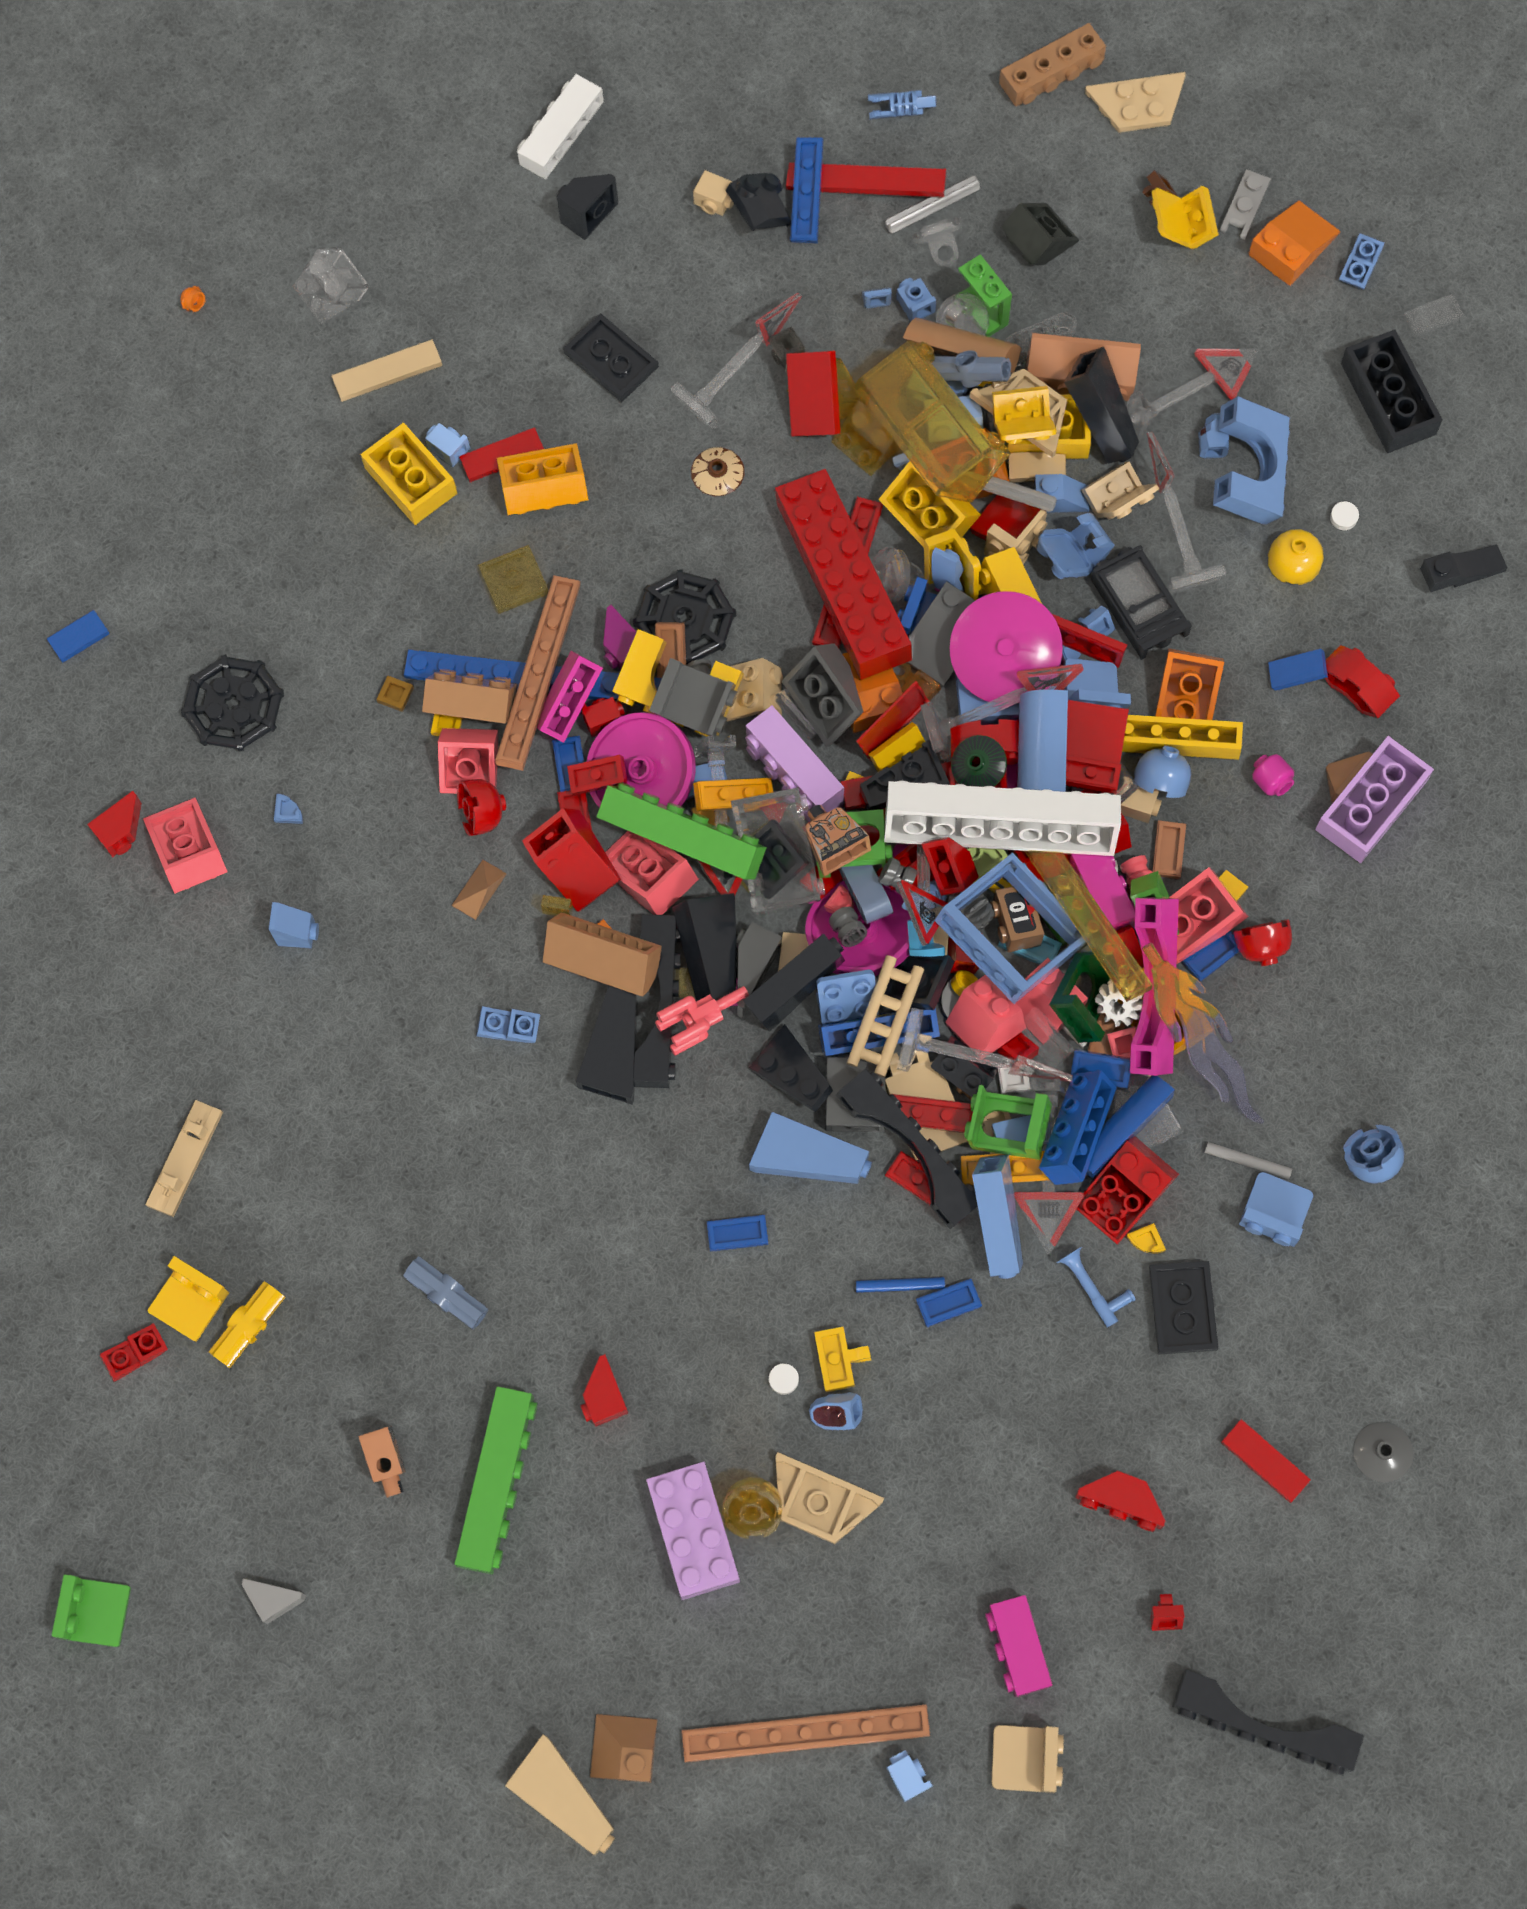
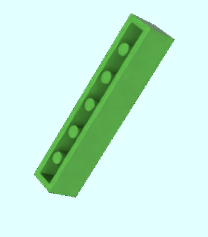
M619 782L618 786H607L597 818L742 879L751 880L756 878L767 848L758 844V838L748 834H743L742 837L733 834L734 829L724 824L718 823L716 827L709 824V818L703 815L693 813L690 816L683 813L684 808L673 803H668L667 806L659 803V797L649 793H643V796L634 792L635 787Z
M496 1387L455 1560V1565L458 1568L493 1575L494 1568L499 1569L501 1566L503 1551L499 1550L501 1538L506 1539L508 1536L510 1521L506 1520L508 1508L513 1509L515 1506L517 1491L513 1490L515 1478H521L524 1461L519 1460L522 1449H528L531 1432L526 1430L529 1420L535 1419L538 1403L533 1402L534 1397L532 1393Z

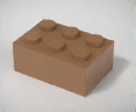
M440 669L439 672H434L433 675L425 679L422 712L507 723L518 690V684L511 683V678L494 677V680L483 679V674L467 673V676H458L455 670Z

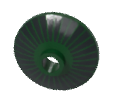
M976 735L963 740L956 747L951 759V770L958 784L966 786L995 787L1004 777L1007 768V757L1003 747L996 740L983 735ZM979 757L980 765L973 767L972 760Z

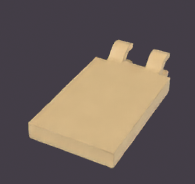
M924 1043L913 1046L912 1052L917 1063L902 1068L897 1052L893 1054L888 1067L891 1077L885 1079L889 1095L895 1094L955 1102L947 1079L931 1068L932 1062H930ZM921 1128L922 1130L919 1131L926 1140H933L941 1152L968 1142L965 1139L964 1133ZM911 1150L914 1159H915L916 1161H918V1158L916 1157V1155L914 1154V1152Z

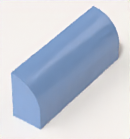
M1033 690L1020 695L1017 788L1025 790L1049 789L1066 792L1068 690Z

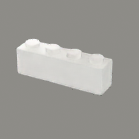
M575 74L570 82L567 81L557 100L549 104L542 120H538L535 123L532 133L527 140H523L517 150L519 164L538 176L547 179L604 102L602 88Z

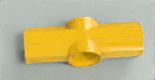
M264 1281L247 1304L240 1306L233 1313L227 1323L228 1328L210 1349L209 1353L231 1368L249 1343L253 1344L257 1340L255 1337L260 1330L264 1331L266 1329L267 1320L286 1297Z

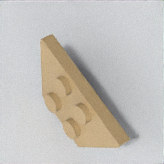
M1185 72L1091 85L1086 86L1085 93L1099 106L1098 109L1105 117L1110 119L1111 124L1118 132L1167 126L1171 124L1186 75Z
M1022 369L1012 373L1008 382H992V385L983 389H973L970 392L969 398L993 414L992 392L1047 385L1027 370ZM1047 386L1049 391L1050 417L1056 426V434L1051 435L1050 438L1045 440L1026 439L1053 458L1057 449L1067 399Z
M777 1452L779 1520L836 1544L884 1501V1498L781 1453Z

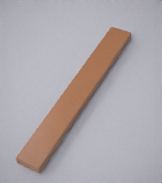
M553 576L495 759L496 765L524 770L581 585L579 580Z
M927 1705L682 1730L685 1762L930 1737Z

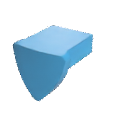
M922 914V917L920 916V918L924 925L926 933H928L929 929L932 926V923L928 924L925 920H927L928 922H930V920ZM915 917L907 921L909 956L934 957L945 955V947L935 943L933 937L928 944L925 942Z

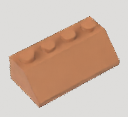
M1032 333L1025 370L1060 395H1071L1064 382L1080 354L1104 346L1124 401L1131 402L1136 384L1141 344Z

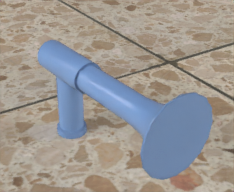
M1082 1247L1056 1263H1063L1073 1271L1108 1328L1118 1321L1114 1312L1130 1302H1134L1135 1297L1128 1289L1125 1293L1107 1303L1081 1263L1080 1250Z

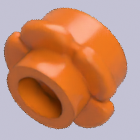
M197 286L188 287L181 294V306L187 311L197 312L205 304V294Z

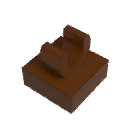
M1154 170L1147 176L1151 185L1143 190L1145 196H1152V190L1159 188L1178 197L1169 181Z

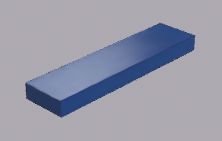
M796 137L791 242L818 243L823 138Z

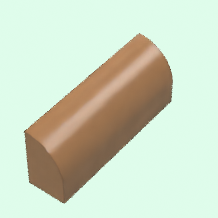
M918 317L910 322L903 336V339L916 348L948 357H956L961 352L972 350L977 353L978 357L1009 358L1012 365L1011 374L1015 372L1022 350L1019 345Z
M561 912L547 921L543 963L643 997L650 989L656 977L662 946Z

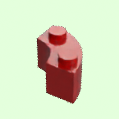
M1340 645L1326 659L1328 675L1325 678L1326 682L1330 687L1350 700L1362 714L1379 718L1400 697L1394 687V679L1390 675L1382 673L1365 658V655L1359 649H1350Z
M998 719L999 724L981 725V720L950 728L951 759L956 747L963 740L972 736L983 735L996 740L1003 747L1008 765L1018 764L1019 721ZM974 758L972 765L980 764V758Z

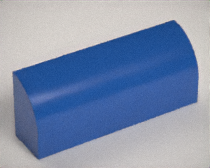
M1151 1075L1103 1125L1086 1173L1092 1180L1106 1167L1126 1141L1136 1136L1173 1098L1175 1089L1157 1075Z

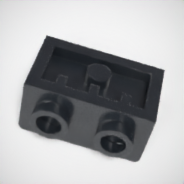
M952 1035L931 1064L933 1070L970 1097L973 1094H977L979 1085H983L986 1090L998 1070L985 1059L980 1061L966 1045Z

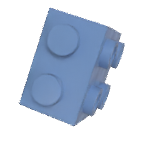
M1071 658L1063 663V666L1082 664L1064 683L1065 690H1068V700L1124 709L1131 705V694L1118 693L1117 667L1114 663ZM1071 669L1064 670V676H1065Z
M872 970L821 977L817 980L818 993H816L822 1024L864 1017L876 985L875 975Z
M1261 1172L1256 1177L1239 1225L1245 1227V1230L1256 1235L1263 1234L1273 1238V1241L1280 1245L1294 1247L1301 1237L1302 1225L1313 1199V1193L1310 1190Z

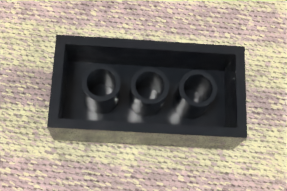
M1396 329L1345 349L1341 365L1387 454L1437 435L1443 419Z

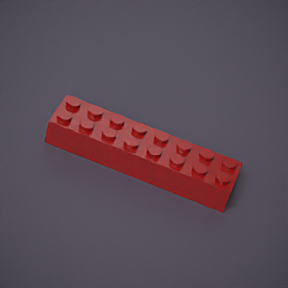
M826 468L775 487L776 502L780 513L860 680L912 661L911 642Z

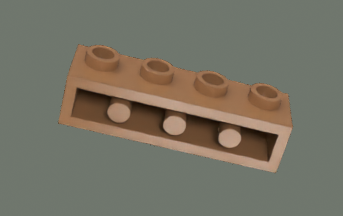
M1090 23L1001 69L999 84L1015 107L1022 103L1029 104L1042 92H1052L1058 87L1059 83L1067 79L1069 81L1076 79L1087 68H1097L1104 60L1106 45Z

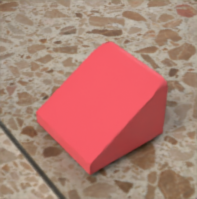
M1135 1026L1107 1034L1114 1056L1131 1058V1043L1136 1033Z

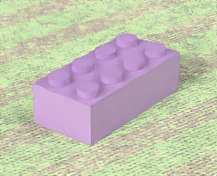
M773 705L746 725L745 739L748 745L746 747L747 752L755 761L758 759L762 761L765 765L763 769L772 781L777 779L782 784L781 790L789 801L795 799L801 806L799 808L800 813L808 822L811 821L808 811L816 805H822L827 813L837 807L842 808L844 806V787Z
M1387 736L1320 818L1315 830L1359 863H1362L1426 784L1434 769Z
M705 1462L646 1479L681 1599L685 1600L739 1583L740 1579Z

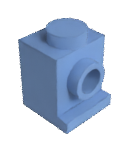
M908 278L900 283L896 299L910 321L916 317L923 319L935 313L936 299L934 296H931L921 278L915 281L912 278Z

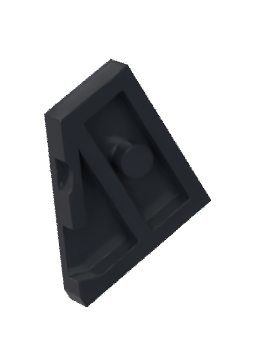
M772 819L753 836L759 839L758 844L767 847L758 870L759 873H762L765 890L762 891L766 899H771L809 864L779 823Z

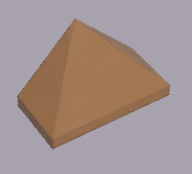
M1365 752L1328 764L1326 772L1331 802L1334 803L1373 755L1371 752Z
M482 860L452 906L476 920L507 874Z

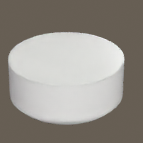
M1350 502L1337 503L1330 515L1331 523L1337 529L1349 530L1356 525L1359 511Z
M779 1364L771 1370L769 1383L776 1393L786 1395L792 1393L797 1388L799 1376L793 1366Z

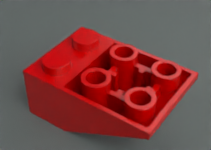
M562 808L522 840L535 864L578 912L582 911L621 880L580 810Z
M1134 1136L1126 1141L1083 1193L1084 1198L1077 1210L1118 1245L1167 1190L1179 1173Z

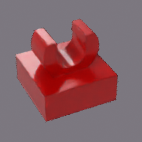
M1159 1594V1606H1152L1151 1630L1182 1629L1184 1621L1183 1605H1173L1172 1594Z

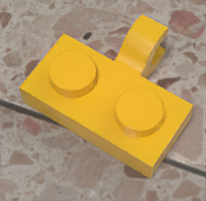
M844 1327L814 1332L825 1391L830 1392L855 1387L851 1363L870 1361L869 1347L863 1346L848 1350Z

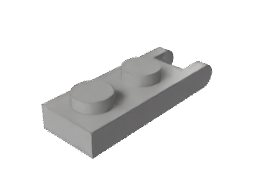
M1246 169L1222 223L1221 232L1225 233L1228 226L1232 225L1243 229L1240 239H1246L1271 178Z

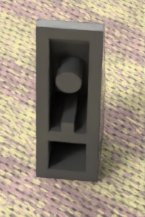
M751 922L747 930H741L736 940V945H738L737 989L744 986L749 995H751L760 987L781 947V936ZM741 1000L737 1002V1016L743 1018L748 1006Z

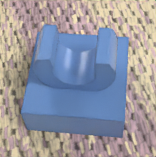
M1102 605L1097 609H1090V615L1086 618L1080 617L1078 619L1081 626L1108 636L1115 630L1109 610Z

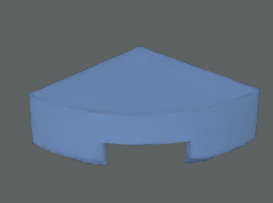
M276 794L274 822L303 824L302 813L298 805L289 797Z

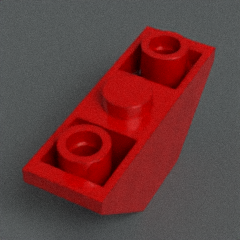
M1116 1471L1079 1488L1075 1498L1081 1500L1080 1505L1083 1507L1097 1510L1099 1506L1109 1510V1516L1121 1521H1126L1127 1517L1138 1521V1527L1150 1532H1154L1155 1528L1161 1530L1165 1524V1519L1147 1481L1120 1471Z

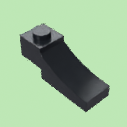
M1495 544L1468 552L1451 553L1449 551L1424 559L1420 569L1430 592H1434L1453 585L1456 588L1505 572L1507 565L1498 545Z

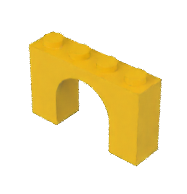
M637 630L612 691L619 695L618 701L629 706H633L634 702L644 706V712L653 714L649 710L657 692L654 675L667 644L664 639L642 630ZM715 661L710 673L711 676L726 682H733L736 685L735 691L738 690L744 675L742 671ZM727 706L724 717H726L728 714V711L730 709L729 706ZM671 721L672 723L684 728L683 725ZM696 730L694 731V732H696V733H698V734H700V735H702V736H705V737H707V738H710L709 735H706V734H704V733L698 732V731H696Z

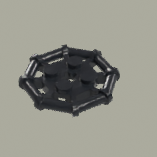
M680 569L677 570V573L651 586L646 585L643 589L645 593L637 616L633 619V626L653 635L649 625H654L657 622L685 623L686 664L718 650L723 651L726 648L725 642L733 618L737 616V613L719 586L720 581L716 578L708 579L689 574ZM679 584V589L675 590L674 594L670 596L668 594L665 596L661 594ZM684 584L699 587L703 590L698 592L684 588ZM709 595H713L720 607L719 609H712L711 605L708 604L707 597ZM653 600L659 602L656 615H649ZM684 611L689 612L691 620L681 622L677 616L678 614L683 615ZM722 618L717 635L710 631L713 619ZM703 638L710 641V643L691 652V644L698 643Z
M221 655V659L197 674H191L189 677L190 684L184 707L181 709V716L189 722L202 745L233 748L241 752L244 751L245 747L270 731L274 732L277 728L275 723L281 698L284 697V690L279 688L265 668V663L261 660L250 661ZM230 669L248 671L251 673L248 675L247 678L231 675ZM224 670L225 676L214 680L212 685L205 682ZM257 677L260 678L268 692L259 693L253 684ZM202 688L206 691L204 704L195 707L199 690ZM236 697L240 705H236L230 710L226 701ZM270 700L266 717L259 716L262 702ZM206 713L213 723L211 727L206 729L197 715ZM254 722L260 724L242 736L241 730L245 729L247 725ZM219 729L235 732V738L216 735Z

